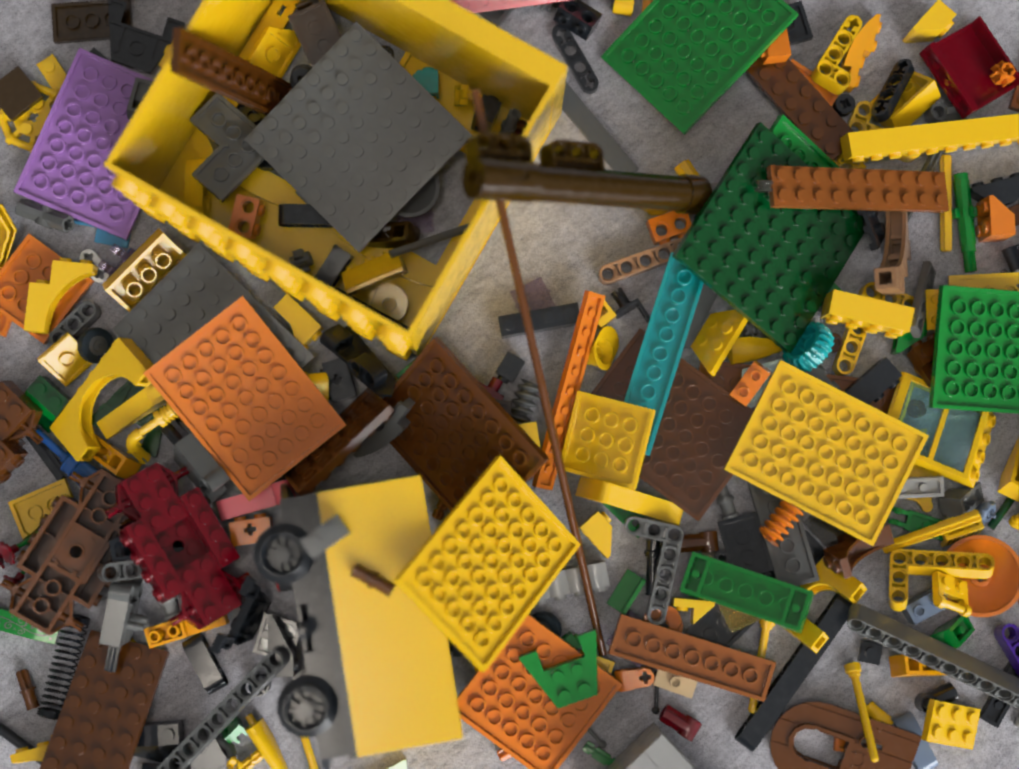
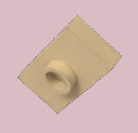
M657 669L652 685L692 699L698 681Z

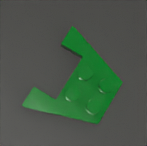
M595 628L577 634L584 655L543 669L537 650L519 655L522 664L558 709L597 695V635Z

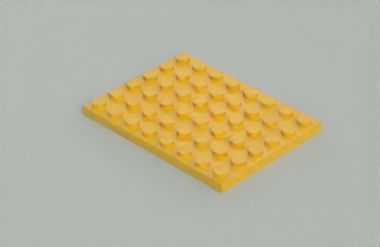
M779 360L724 470L874 546L929 435Z
M496 456L394 582L480 672H485L581 544L503 457Z

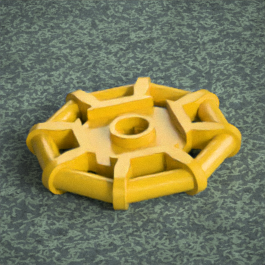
M36 81L31 82L40 93L48 95L49 98L46 101L42 99L14 121L16 131L13 133L8 122L12 121L0 109V126L5 136V142L8 145L12 144L30 153L59 93L58 89L53 90ZM33 113L35 115L38 114V117H36V122L29 120L31 114ZM21 135H26L30 137V142H25L19 138Z

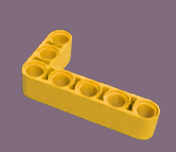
M875 282L867 283L858 292V295L886 301L885 296L875 290ZM867 288H871L874 291L873 297L867 295ZM906 293L890 295L893 299L892 303L904 305L906 301L911 304V307L913 305L914 296ZM860 328V334H856L853 329H845L842 337V346L836 353L832 365L833 372L836 375L845 376L854 370L867 334L865 329ZM847 343H851L854 346L853 353L847 351ZM841 361L847 364L846 372L842 371L839 367Z
M580 476L575 496L608 504L678 526L683 514V510L673 502Z
M895 549L890 554L889 606L897 612L906 609L908 604L909 575L932 576L933 572L940 571L953 577L988 579L993 575L995 560L986 553ZM900 559L904 562L899 564L896 563L895 560ZM916 561H923L925 564L919 565ZM944 562L946 563V565L940 566L937 563ZM959 563H965V564H967L968 566H967V567H961V566H959L958 564H959ZM986 564L989 568H982L980 565ZM901 578L904 581L896 582L894 579ZM901 597L903 600L895 601L893 598Z

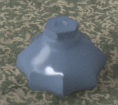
M994 501L981 503L975 508L980 512L983 524L989 523L991 518H996L994 513L997 508Z

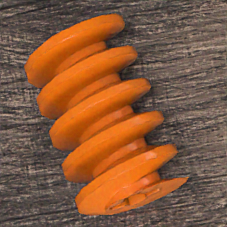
M781 501L779 503L780 507L774 509L776 514L771 513L769 515L770 520H765V526L759 528L762 536L775 547H779L776 539L784 540L780 535L781 533L789 534L786 527L794 528L791 521H799L796 514L803 516L801 510L786 501Z

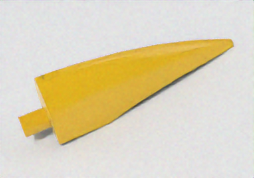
M741 337L736 340L727 357L731 365L761 359L779 353L782 349L769 338Z
M252 713L246 715L245 719L249 726L245 728V731L270 768L288 769L274 735L264 718L262 717L256 721Z

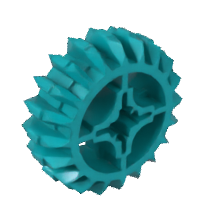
M819 321L810 322L793 351L786 353L782 350L784 362L804 372H811L813 368L817 369L818 365L823 363V360L828 358V353L832 351L831 347L835 344L833 342L834 336L830 329Z

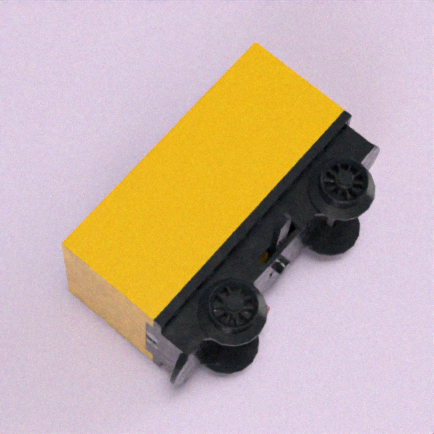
M421 475L311 493L294 497L289 486L286 483H282L280 487V505L283 520L280 524L265 530L259 536L254 547V561L258 571L267 580L276 583L278 592L294 590L298 613L296 628L299 638L302 640L305 669L298 672L282 689L278 697L277 714L281 724L288 732L298 737H313L316 739L319 760H321L323 769L331 768L332 758L348 756L350 759L463 739L448 637L394 582L431 536ZM338 514L351 533L312 559L300 540ZM358 563L373 573L376 571L382 578L396 584L390 596L388 597L372 587L370 589L367 587V584L351 577L350 575L355 565Z

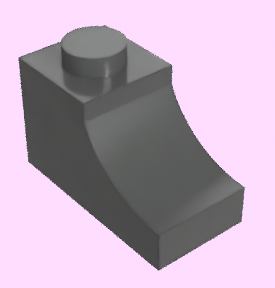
M975 482L974 488L964 486L957 489H948L945 492V497H938L942 516L956 517L973 511L984 501L980 482Z

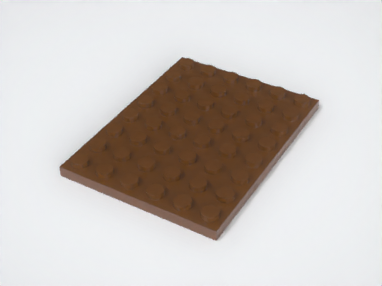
M640 328L591 394L624 402L646 333ZM680 358L650 456L644 455L639 478L699 522L733 476V474L724 470V467L754 410L749 406H744L729 395L728 391Z
M438 336L430 341L397 381L392 397L383 398L392 409L400 400L404 402L409 397L416 402L405 416L411 423L390 444L419 476L421 475L422 480L450 511L454 509L496 456H502L525 483L550 459Z

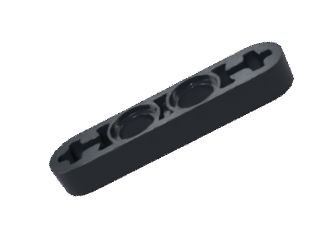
M560 24L556 25L552 30L553 41L580 88L586 94L596 92L599 85L598 78L571 31ZM558 30L561 32L565 31L564 38L566 42L564 44L562 37L557 36ZM573 46L576 49V53L574 55H567L565 48ZM577 63H583L586 69L583 72H577L574 66ZM587 73H590L587 75L589 82H594L593 88L585 86L587 81L584 76Z
M910 59L899 60L893 67L871 109L872 116L876 122H884L891 117L915 70Z

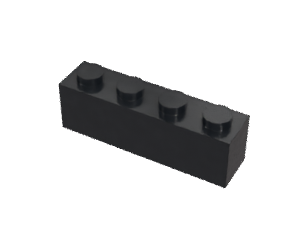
M578 303L529 311L534 333L575 326L579 314ZM521 312L498 316L502 339L526 335Z
M884 357L843 392L868 405L873 401L876 403L884 397L883 392L887 388L891 390L900 382L898 379L902 374L887 357Z

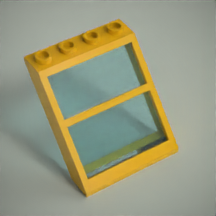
M901 371L902 376L899 378L900 382L896 386L887 414L929 435L915 465L969 488H974L975 482L979 480L981 463L985 461V450L991 441L990 433L992 427L996 425V416L993 412L930 408V388L924 380Z

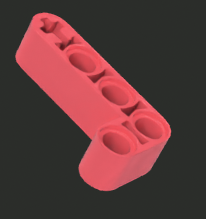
M286 479L272 483L251 501H248L243 494L219 500L216 502L220 520L222 522L280 505L281 484L286 483L294 497H296L294 488Z

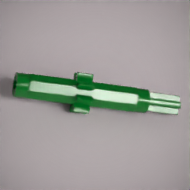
M963 172L953 175L956 208L952 210V220L956 219L958 223L965 273H972L977 271L973 218L978 216L977 207L972 206L968 173Z

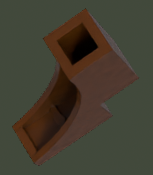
M884 524L874 546L848 533L838 535L839 543L823 549L825 555L823 562L827 569L832 570L842 578L852 577V570L860 560L881 548L894 544L890 525Z

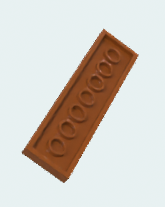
M622 613L619 615L608 653L762 702H765L776 666L775 661L667 627L655 625Z

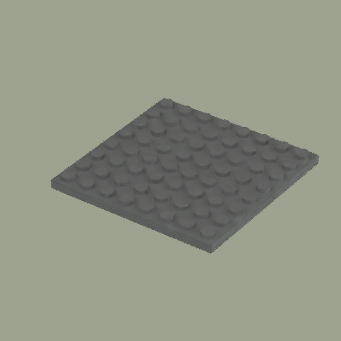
M355 22L251 131L245 140L361 253L465 145L466 140L473 136L360 24Z

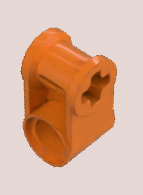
M647 666L614 671L615 678L622 682V686L617 692L648 687L654 682V674ZM642 672H646L647 675H650V677H647V681H643L642 678H639L640 676H642Z

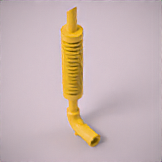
M168 403L163 405V408L160 407L159 410L157 409L152 413L154 419L141 428L134 429L126 439L127 453H131L140 464H146L142 458L149 462L151 455L141 447L142 444L139 441L158 425L164 428L172 420L174 421L175 418L179 417Z

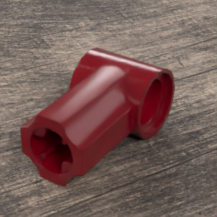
M668 704L663 708L658 718L691 742L702 726V723L693 717L684 715Z

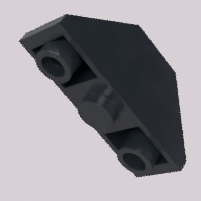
M1019 172L1009 175L1010 178L1003 179V177L994 178L988 184H984V182L972 184V188H970L971 198L979 202L989 195H994L1005 206L1011 205L1019 198Z

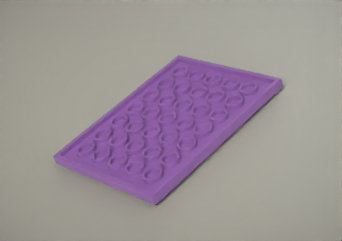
M79 48L13 192L127 241L141 208L134 205L133 201L110 185L115 175L104 166V163L130 122V119L127 118V106L135 78L155 80Z

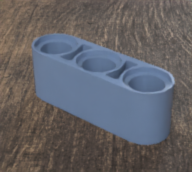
M911 712L892 720L894 722L893 726L922 735V730ZM922 739L912 762L915 769H933L939 765L928 742Z

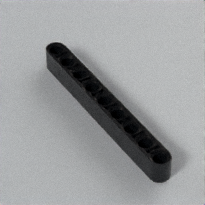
M838 593L834 595L814 623V625L825 632L829 639L817 654L802 642L799 644L770 685L765 702H758L756 712L750 713L736 733L734 739L751 752L757 748L847 621L848 610L852 605L851 602Z

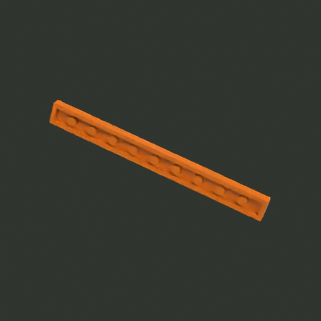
M587 290L584 292L552 409L561 453L577 390L580 391L605 300V295ZM547 430L541 450L550 459L535 473L532 486L553 490L557 470Z

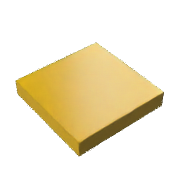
M69 332L64 334L37 358L38 362L65 387L93 364L80 356L78 341Z

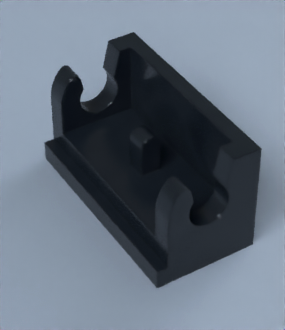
M335 244L314 278L334 289L342 276L341 272L346 270L345 267L350 264L354 256Z

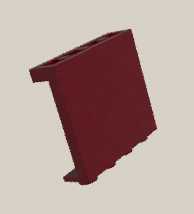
M981 16L936 43L934 41L919 53L962 119L1019 85V72L1017 70L1013 75L1015 80L1005 87H1002L1001 84L995 85L991 80L990 75L993 72L990 69L1002 60L1004 63L1012 64V62Z

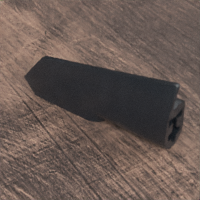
M338 324L327 329L321 335V344L345 362L353 376L379 397H392L396 379L359 335L351 330V327L347 325L344 328Z

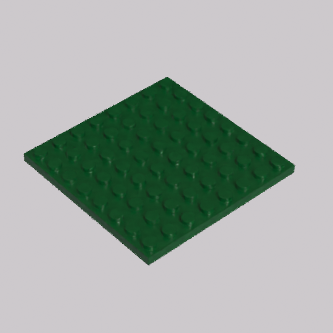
M759 122L756 123L672 256L786 353H791L864 235V217L859 216L857 210L770 208L766 167L770 165L809 166L764 124Z

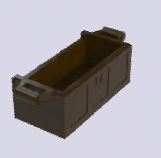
M311 0L300 1L295 4L296 13L288 16L311 67L342 37L325 0L315 4Z

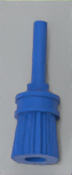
M37 428L36 432L44 438L42 442L60 457L62 462L60 470L65 472L68 477L72 475L73 471L86 478L98 471L97 468L88 462L76 461L68 451L65 452L42 430Z

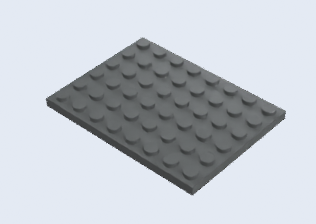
M200 243L113 328L121 338L132 339L149 360L155 364L241 296H244L302 369L314 358Z

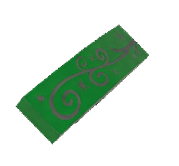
M0 607V631L45 643L56 644L59 631L49 636L9 613V609Z

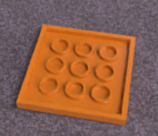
M29 233L0 269V312L22 329H24L29 282L36 283L39 279L47 280L50 284L52 260L59 261L62 258ZM90 277L75 284L65 293L54 311L50 332L71 313L94 283V280ZM29 333L45 345L49 341V334Z

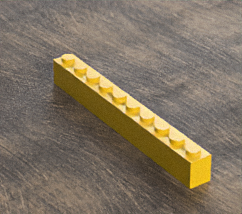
M1019 114L849 132L840 138L844 162L852 161L853 164L863 162L864 159H871V161H879L883 157L897 159L907 154L908 157H915L920 155V153L926 152V155H932L941 150H945V153L957 151L959 148H963V151L972 150L976 146H981L982 149L993 147L994 144H999L1000 147L1011 145L1012 142H1017L1019 145Z

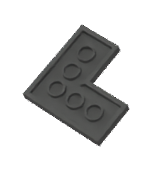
M216 93L190 119V122L218 146L192 173V177L223 203L265 159L245 140L256 125L222 95Z

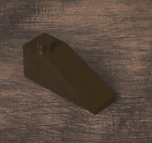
M410 221L390 222L367 246L394 249L418 241L420 229Z

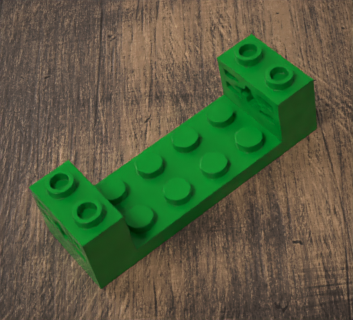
M693 551L680 587V591L683 594L711 601L775 623L782 628L800 634L802 633L814 596L813 591Z

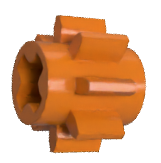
M1002 60L990 68L993 71L990 77L995 85L1001 84L1002 87H1005L1015 80L1013 75L1016 70L1011 63H1004Z

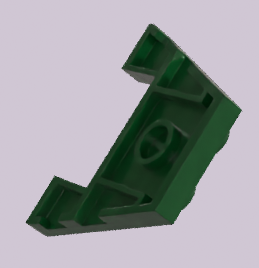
M128 380L92 415V425L98 427L96 422L145 387L135 386ZM150 413L137 421L136 424L141 427L154 419L153 414ZM160 425L147 433L141 446L154 458H157L162 437Z

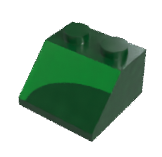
M39 375L25 391V394L43 411L38 424L50 433V426L71 398L48 377Z

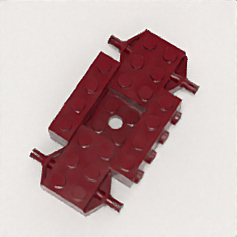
M156 462L115 486L116 504L104 512L108 514V518L117 513H123L134 521L119 532L121 534L119 538L123 546H128L132 553L130 557L133 563L139 565L143 571L141 572L143 580L146 583H150L153 588L151 592L155 600L163 604L178 595L180 612L168 619L171 626L174 627L182 621H187L200 630L242 605L239 591L245 581L243 578L250 574L246 572L240 577L235 578L222 570L223 567L237 560L240 556L198 486L179 497L178 481L189 474L188 470L185 471L187 468L184 466L178 471L172 472ZM174 541L182 543L183 549L181 552L173 550L172 544Z

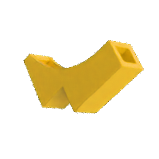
M60 258L59 261L52 260L50 284L47 280L39 279L36 283L29 282L24 331L50 334L53 314L61 298L78 282L96 276L98 267L92 264L90 260L81 259L79 263L72 262V259Z

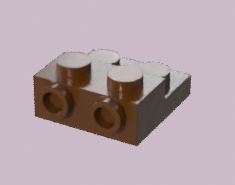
M935 333L927 337V341L924 343L921 340L911 345L912 349L907 354V357L929 388L931 387Z

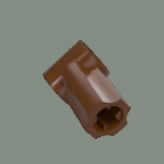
M717 531L684 534L680 553L719 551Z

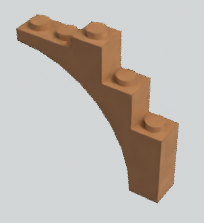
M886 211L883 259L880 267L874 268L875 290L884 296L905 294L904 277H908L907 261L911 260L908 212Z

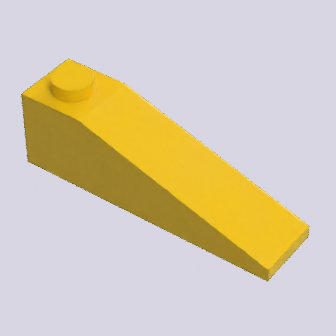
M150 384L96 423L106 440L162 407L167 401Z

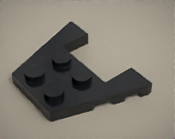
M108 0L111 61L150 74L164 56L166 46L172 43L173 28H184L185 22L168 17L163 35L159 36L121 23L127 3L120 0Z
M249 576L246 577L239 591V594L247 598L241 602V610L238 616L232 620L229 633H218L210 648V651L215 654H219L221 652L220 649H231L233 644L240 645L252 640L261 624L264 612H267L271 604L266 594L261 591V587L256 584V580Z

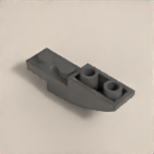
M410 397L404 402L400 400L393 408L395 412L387 422L381 423L376 428V432L361 443L360 448L353 456L358 458L374 453L398 437L411 423L405 416L416 402Z

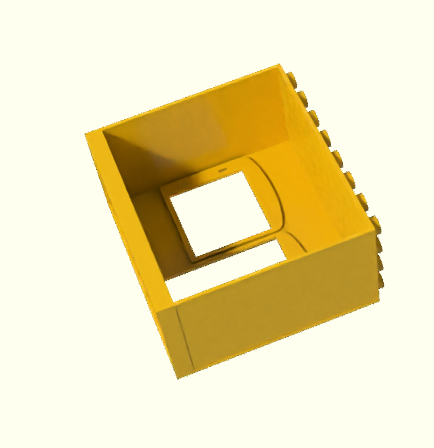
M203 0L185 30L246 60L265 26L285 29L289 22L288 16L296 11L295 4L302 0ZM325 0L328 8L353 23L357 22L367 31L405 51L399 64L411 76L417 70H422L425 67H432L434 70H438L439 99L436 100L472 136L479 133L471 129L475 113L473 101L470 99L466 106H453L455 85H469L468 90L470 91L479 89L481 98L483 94L487 96L492 95L502 102L498 118L491 132H500L501 123L507 118L510 109L512 111L513 108L521 112L519 120H524L528 124L522 135L530 140L533 161L535 160L561 115L567 65L450 0ZM283 6H285V10L283 11L282 15L279 16L283 9ZM171 52L104 163V166L115 175L110 185L121 191L122 195L133 201L134 205L141 208L150 217L163 224L167 220L168 224L178 229V232L196 243H199L200 240L204 241V244L213 249L214 253L232 263L236 259L240 262V265L247 268L249 273L267 283L270 279L273 280L277 286L282 288L283 292L288 293L296 300L303 302L304 298L311 302L312 306L317 308L318 312L337 322L340 316H342V320L347 322L351 330L372 342L376 335L387 351L402 360L407 361L411 353L419 356L429 344L499 223L500 219L496 202L493 200H473L459 226L470 223L464 234L451 238L436 265L412 251L402 254L409 273L381 284L397 285L407 294L409 302L408 312L399 321L410 327L406 331L314 278L335 244L353 255L354 258L349 265L356 263L357 266L363 264L364 259L375 255V258L382 256V252L387 250V248L366 246L359 253L335 228L279 226L280 204H306L295 193L296 190L279 176L270 171L256 168L223 203L211 193V205L208 215H201L184 205L187 159L208 158L214 152L210 139L190 122V119L216 92L172 73L170 65ZM223 96V97H224L226 100H228L233 106H235L236 108H238V105H239L238 102H235V101H233V100H231V99H229V98ZM465 145L459 151L465 153ZM236 194L264 201L266 206L265 214L260 218L259 225H261V230L255 240L241 237L228 230ZM505 201L506 209L510 203L508 201ZM253 203L247 205L246 210L248 213L254 210ZM245 222L242 225V231L244 233L249 230L250 226L248 222ZM301 248L304 252H310L314 265L309 266L311 271L304 273L290 264L289 257L294 256L292 251ZM341 276L334 288H339L346 292L343 277ZM381 285L354 295V297L368 304L371 292ZM391 298L383 302L387 310L394 306Z

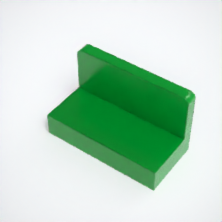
M627 569L606 604L626 615L646 580Z

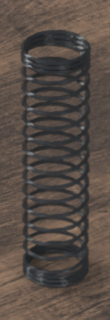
M74 614L73 617H75V619H77L78 621L82 622L87 626L83 627L81 630L85 633H73L66 630H60V632L65 634L76 635L78 637H81L83 640H74L62 636H59L58 638L66 641H73L82 646H71L63 643L56 644L62 647L73 648L75 650H78L79 653H71L59 649L54 650L58 653L73 655L78 659H68L60 656H52L55 659L70 661L76 665L68 666L57 662H51V664L54 666L70 668L74 672H65L52 668L49 669V671L67 674L72 678L65 679L54 675H48V678L66 681L71 684V680L74 677L71 674L75 673L76 670L74 669V667L78 666V664L75 661L80 660L79 656L77 655L82 653L81 650L78 648H82L83 644L80 642L85 641V638L81 635L87 634V632L84 629H87L89 627L88 625L90 624L91 620L86 616ZM49 681L45 682L47 685L64 687L68 690V687H70V685H62L59 683ZM44 688L47 692L63 694L65 696L68 691L61 692L51 688ZM47 694L42 695V697L47 699L65 701V698H58ZM40 701L41 704L60 708L63 706L48 701ZM39 707L37 714L43 718L58 720L61 711L49 707Z

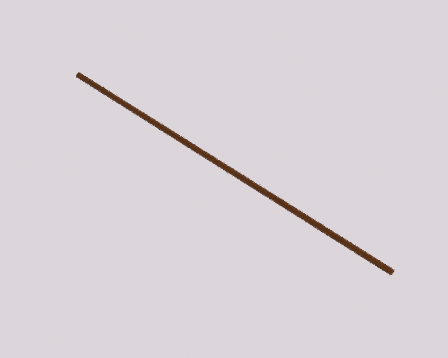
M479 89L471 90L479 132H489ZM495 201L570 531L581 544L575 553L592 628L596 630L598 654L602 657L607 655L505 201Z

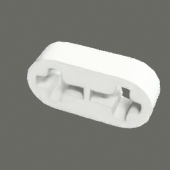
M91 249L82 251L79 260H87V255H94L92 257L94 265L102 272L105 271L103 279L98 277L99 273L91 277L95 282L103 284L111 276L109 268L95 251Z

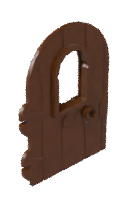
M807 701L792 706L778 718L772 729L770 746L774 763L778 769H910L922 735L869 717L875 743L882 745L881 749L876 747L879 760L872 762L867 743H861L865 739L859 713L831 703ZM803 729H817L825 734L845 740L844 753L841 759H839L837 767L798 752L794 746V738L798 732Z

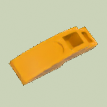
M876 14L863 26L844 56L841 68L850 73L852 79L845 92L850 93L855 87H858L861 78L858 75L859 69L863 68L865 58L871 52H875L878 42L875 40L876 34H879L882 27V22H879L881 14Z
M226 614L199 630L187 621H182L172 627L168 620L145 628L144 633L150 649L227 625L230 622Z

